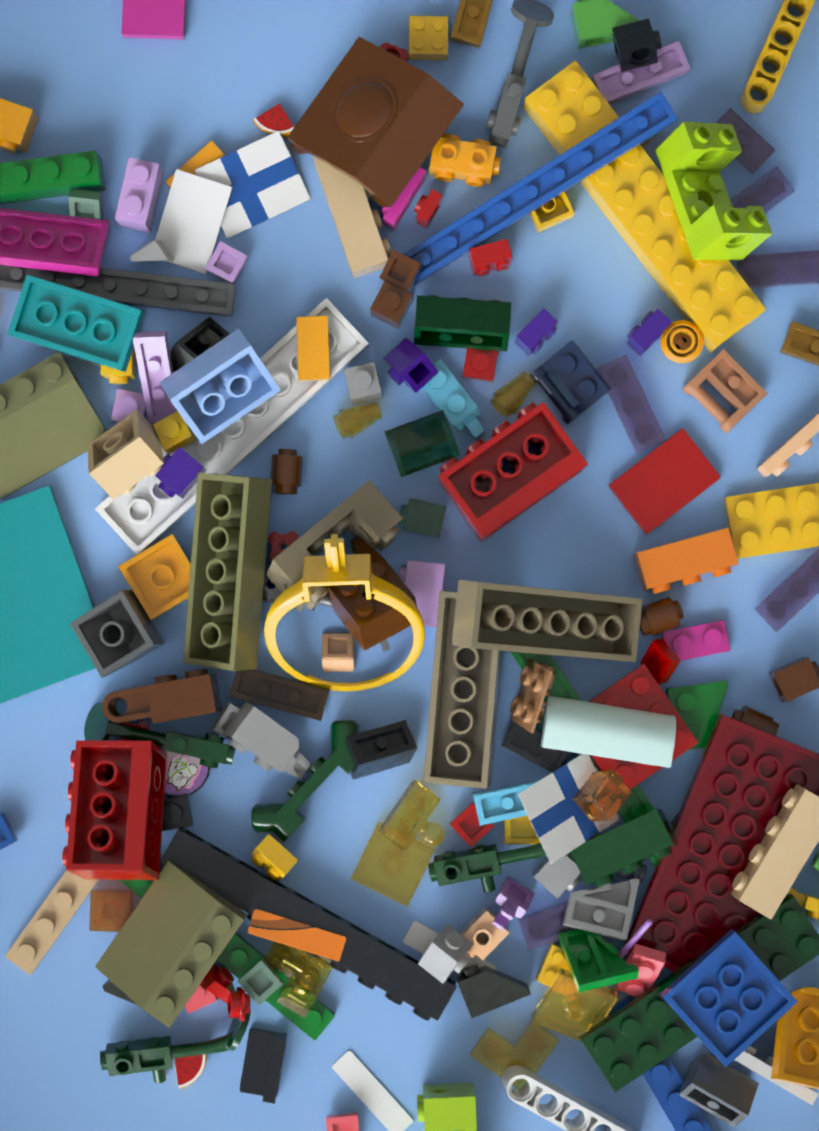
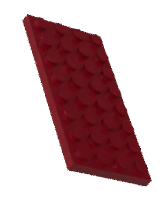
M720 713L672 827V832L678 845L671 848L673 854L658 861L623 947L645 921L651 919L652 925L635 944L666 952L663 967L677 971L711 948L729 930L733 929L736 931L761 913L740 902L731 894L733 881L739 872H744L750 862V852L755 845L761 844L767 834L765 829L768 822L774 816L777 817L783 807L782 800L790 789H794L795 785L798 784L819 797V753Z

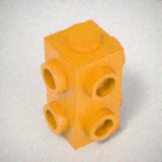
M443 134L432 149L429 174L435 175V179L443 182H452L453 179L465 180V184L469 186L483 187L484 184L490 185L492 175L498 176L501 157L495 156L497 146H491L489 141L473 139L472 142L461 141L460 137L456 135Z

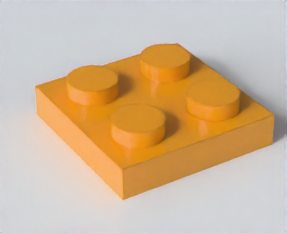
M173 534L118 566L151 621L188 599L191 563Z

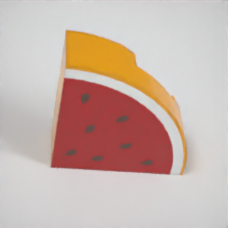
M280 103L253 119L255 125L261 131L268 134L279 131L281 136L285 137L294 128Z
M207 1054L174 1058L179 1089L189 1086L198 1079L205 1067Z

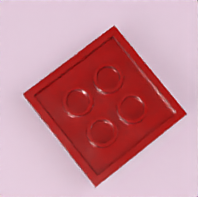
M645 664L640 665L587 701L675 716L676 736L672 761L698 744V741ZM591 755L619 797L663 768L661 766Z

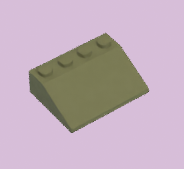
M60 352L0 384L1 499L88 451L87 445L107 431L67 358Z
M168 860L159 873V880H154L95 967L140 1008L170 1028L245 920L247 914Z

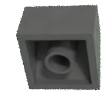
M133 590L118 592L70 623L101 678L132 664L165 644Z

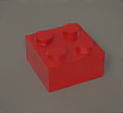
M508 239L471 248L468 255L473 276L478 274V277L490 274L489 271L496 269L497 272L507 270L508 266H511L513 258Z

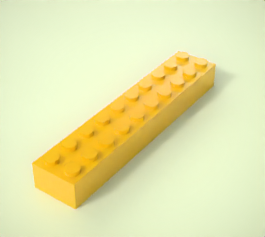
M576 60L525 97L523 107L559 155L619 118ZM641 145L580 182L686 321L697 325L701 330L704 346L710 353L757 319L766 310L729 260H693L665 177Z

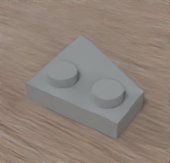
M634 878L624 882L607 884L600 888L596 887L571 892L563 925L626 941L640 879Z

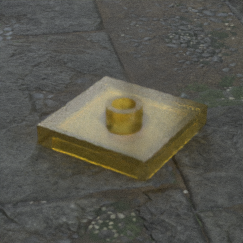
M378 821L351 879L408 907L433 856L435 848Z
M560 968L534 1010L532 1022L582 1042L579 1036L607 1017L619 998L618 991L605 986L578 993L571 972Z

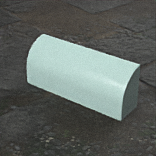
M548 695L540 746L671 768L676 736V717Z

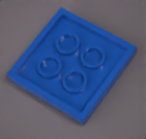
M733 929L729 930L660 993L664 1000L725 1067L797 1003L796 999Z

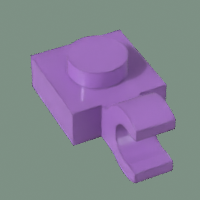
M508 876L501 885L494 900L495 903L501 906V909L492 924L504 931L507 923L514 916L521 919L526 913L535 893Z

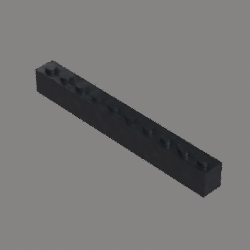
M185 828L177 830L160 860V864L164 866L168 860L175 863L227 901L247 912L246 918L250 921L254 910L258 909L345 936L346 942L340 961L329 959L331 960L329 965L344 974L349 970L358 975L357 981L370 989H374L375 986L386 991L385 997L398 1005H402L403 1002L414 1007L413 1013L424 1020L429 1021L432 1017L438 1021L457 988L456 982L448 978L444 984L422 968L418 964L419 961L288 886L277 880H272L265 873ZM306 952V953L310 954V955L313 956V957H316V958L319 957V955Z

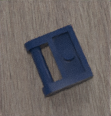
M573 340L568 342L528 376L534 384L537 382L556 405L563 414L561 418L567 425L612 389ZM552 369L579 401V404L574 408L548 377L547 374Z

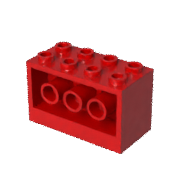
M532 402L518 413L517 421L511 425L508 420L492 431L493 434H491L492 438L485 443L482 439L478 440L466 449L467 452L465 454L467 456L458 461L454 457L440 467L439 484L480 542L490 537L575 477L588 465L544 402L538 406ZM529 444L539 446L538 456L528 452ZM503 462L512 463L515 466L513 474L509 472L504 473L501 470ZM477 480L482 482L487 480L489 483L488 492L475 489Z
M76 740L75 750H72L70 756L71 768L74 771L73 782H70L68 785V799L71 801L70 814H67L65 818V830L68 833V844L64 847L62 853L63 865L66 866L65 870L83 879L159 880L167 753L153 741Z

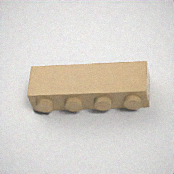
M313 156L314 164L353 278L355 279L384 269L392 252L387 238L381 240L378 228L383 226L377 209L371 211L368 199L373 198L372 194L352 178Z
M798 784L795 785L794 789H790L785 794L782 800V809L777 817L774 816L768 822L765 829L767 834L761 844L754 846L749 855L750 862L744 872L741 871L737 874L732 884L733 890L731 894L736 899L769 919L773 918L819 841V797Z

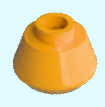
M686 320L672 322L663 331L660 339L664 355L676 363H687L697 358L704 344L701 330L697 325Z

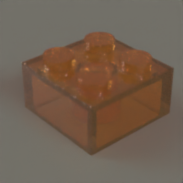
M121 889L91 890L89 931L119 932L133 912V891Z

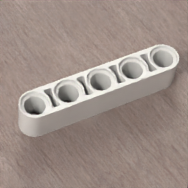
M512 1065L502 1075V1084L511 1100L566 1131H594L600 1124L607 1125L605 1131H635L631 1126L523 1066ZM526 1079L525 1085L522 1088H511L515 1080ZM543 1095H553L549 1103L539 1104V1100ZM573 1109L580 1110L576 1118L566 1119L569 1111Z

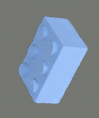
M239 328L159 382L170 401L201 444L281 391Z

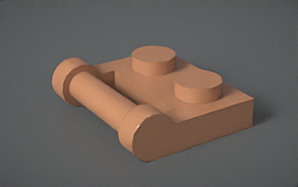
M724 349L682 389L688 396L692 394L721 424L720 428L725 433L729 432L768 394ZM705 379L736 409L731 416L700 386Z

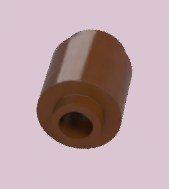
M279 449L278 454L272 455L270 475L273 485L272 493L298 494V487H301L303 457L297 456V450Z
M666 597L643 606L640 620L642 635L650 634L655 636L681 626L680 619L684 618V614L678 600L672 601L670 597Z
M744 705L741 710L735 709L731 718L776 736L779 723L773 721V717Z

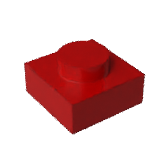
M431 189L427 197L421 196L414 209V212L418 213L416 216L417 224L426 229L429 227L442 204V194Z
M467 349L462 378L493 382L498 351Z
M661 638L652 641L640 663L641 665H646L658 684L668 682L681 660Z
M473 802L449 823L470 847L474 846L494 827L492 823L479 825L476 807Z
M213 964L203 979L206 990L226 1003L228 992L235 991L232 974L225 967L221 966L218 968Z

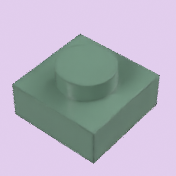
M70 189L68 195L70 216L103 219L102 192Z
M262 958L242 975L237 982L260 1005L284 981Z

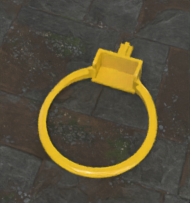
M332 534L331 539H324L325 555L304 556L303 578L284 590L271 605L264 626L266 645L270 654L282 669L306 684L333 691L372 689L397 679L416 662L424 646V622L418 607L405 592L372 573L370 554L346 555L344 538H338V534ZM365 584L366 600L371 599L372 594H374L373 599L401 612L412 626L414 635L413 646L410 655L403 665L393 673L388 672L378 678L356 683L330 682L298 672L283 659L277 647L275 636L279 620L288 611L303 602H310L311 586Z

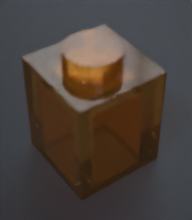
M610 769L593 772L574 796L573 801L591 822L606 821L614 817L632 792L624 784L623 778Z

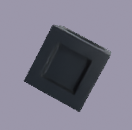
M649 18L612 28L614 50L621 72L658 63L657 50L662 48L661 38L658 30H652Z

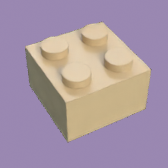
M137 409L87 445L89 474L113 500L121 494L125 495L131 492L140 480L146 476H153L164 464L162 445L154 427Z

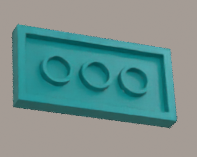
M26 275L7 335L126 372L134 348L133 337L135 333L139 332L145 312L131 306Z

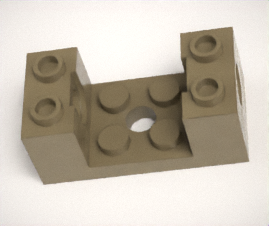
M369 480L272 560L266 575L283 592L303 578L304 556H318L323 551L324 539H331L332 534H338V538H340L347 531L345 528L354 537H361L374 550L378 548L380 551H383L395 540L394 537L400 532L397 527L403 518ZM311 586L310 602H303L295 607L296 610L300 613L308 607L311 611L324 600V596L329 590L326 586Z

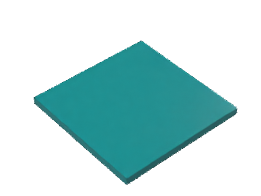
M49 485L0 503V704L96 669L70 625L71 622L95 607L54 493Z

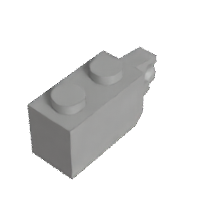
M247 701L224 731L232 738L229 742L231 746L243 754L247 750L251 751L256 755L253 761L268 772L273 767L280 773L285 771L301 779L311 766V763L298 751L299 739Z

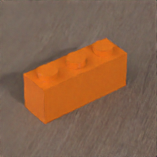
M729 527L633 554L643 590L652 589L653 594L671 590L670 583L682 580L683 586L702 581L700 575L712 572L713 577L732 573L731 566L739 564Z

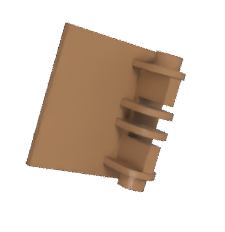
M529 659L528 665L522 669L520 675L521 687L518 696L514 697L511 703L510 719L528 732L534 733L537 723H541L545 710L542 705L547 704L544 698L550 695L547 689L551 690L556 674L553 673L554 667L546 664L540 665Z

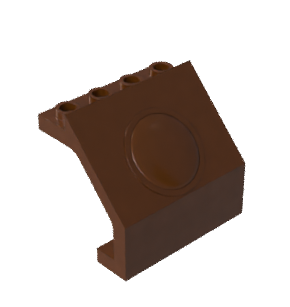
M358 37L287 138L292 142L289 147L297 154L308 153L359 183L375 196L373 200L380 206L392 207L464 106V103L428 73Z

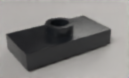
M514 721L501 746L550 772L561 768L570 753L568 751L541 747L542 731L535 728L534 733H530Z

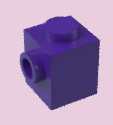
M404 338L383 358L390 367L387 371L389 376L399 386L405 383L415 393L439 373L426 354L408 338Z
M179 447L172 456L167 454L163 457L164 464L155 476L161 481L158 487L168 496L173 498L177 494L183 499L197 483L198 473H205L207 470Z

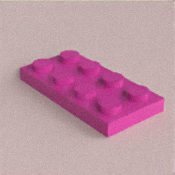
M0 208V265L99 276L110 232V222L108 220Z

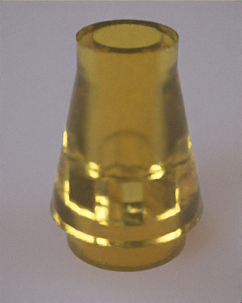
M522 371L516 378L496 390L490 402L496 411L509 418L512 414H517L536 383L528 373Z
M375 401L365 405L341 409L339 414L333 416L335 426L343 439L347 437L352 439L375 421L382 419L381 411Z

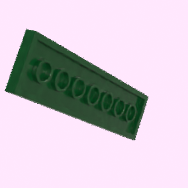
M792 894L783 899L772 919L760 914L735 931L779 981L819 955V934ZM705 952L579 1036L615 1092L698 1037L664 1000L660 993Z

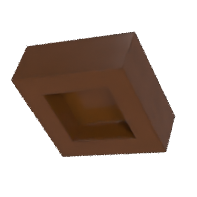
M393 250L379 278L409 293L423 264Z

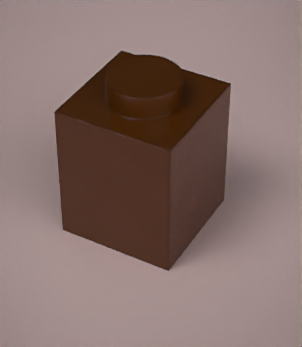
M384 281L370 308L371 316L399 329L413 303V295Z
M809 657L798 659L769 672L782 702H789L819 688V666L815 661L811 662Z

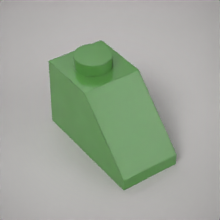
M577 0V3H573L571 9V19L578 49L612 43L613 27L640 21L609 0Z

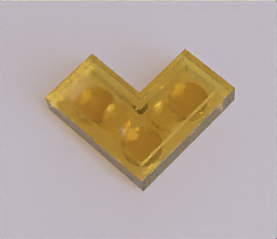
M274 942L264 960L270 967L290 978L277 1002L305 1018L333 967L329 965V962L320 957L316 958L303 950Z
M533 1019L515 1045L488 1027L470 1052V1056L501 1078L504 1071L512 1065H520L537 1073L559 1042V1038ZM517 1079L512 1083V1086L520 1089L525 1085L526 1079Z

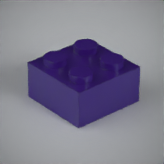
M543 308L516 336L514 343L528 356L531 353L535 355L542 348L545 338L549 340L556 333L558 321Z
M659 309L654 313L650 311L641 321L642 325L639 326L637 324L627 336L629 340L626 344L639 356L672 323Z

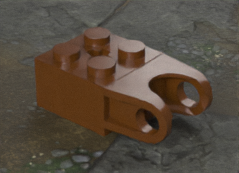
M357 536L350 540L353 554H370L372 573L375 576L401 589L416 604V598L376 550L361 537ZM365 584L326 586L329 590L326 595L332 604L334 612L364 651L411 626L409 620L401 612L373 599L374 594H372L371 599L366 600Z
M199 669L185 672L186 678L177 680L176 674L153 678L154 684L108 694L102 703V710L105 717L112 722L120 723L151 717L152 724L222 711V704L216 674H208L207 669ZM120 698L124 699L127 703V711L124 715L120 714L116 709V703Z

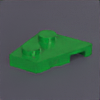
M728 680L666 688L667 698L698 741V744L690 749L705 748L707 746L728 688Z
M580 929L559 933V942L578 993L638 978L639 970L637 966L633 963L631 965L626 963L618 956V950L610 943L603 941L599 934Z

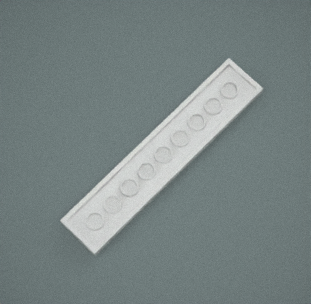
M327 298L306 317L328 316L330 380H298L296 325L260 358L281 391L205 443L201 444L194 434L196 440L182 447L185 452L207 470L205 473L228 475L369 346V343ZM162 447V452H163V457H164L165 455H167V453L164 451V449H163V447ZM156 474L150 477L146 476L137 483L131 492L125 495L121 494L114 500L109 496L95 510L134 553L138 555L154 543L195 505L197 483L183 499L177 494L171 498L158 487L161 481L155 476Z

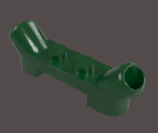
M355 720L332 722L330 725L331 756L327 760L321 756L312 765L309 771L313 775L305 783L300 779L287 792L291 798L286 803L255 804L251 810L252 829L256 832H273L283 843L306 819L297 809L338 766L347 774L352 771L354 763L345 741L348 736L359 734V724Z

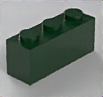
M417 295L414 344L507 351L510 334L511 302Z
M655 809L583 843L571 851L585 884H596L597 888H600L615 881L613 875L623 870L628 875L644 867L642 862L651 857L658 861L673 854L671 848L677 846L678 843L662 809Z

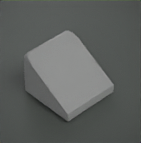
M152 240L129 257L132 262L174 260L164 243L160 240Z

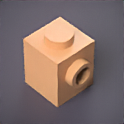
M487 907L460 932L461 935L473 943L467 954L471 958L477 955L482 961L509 934L507 927L502 931L492 924L496 916Z

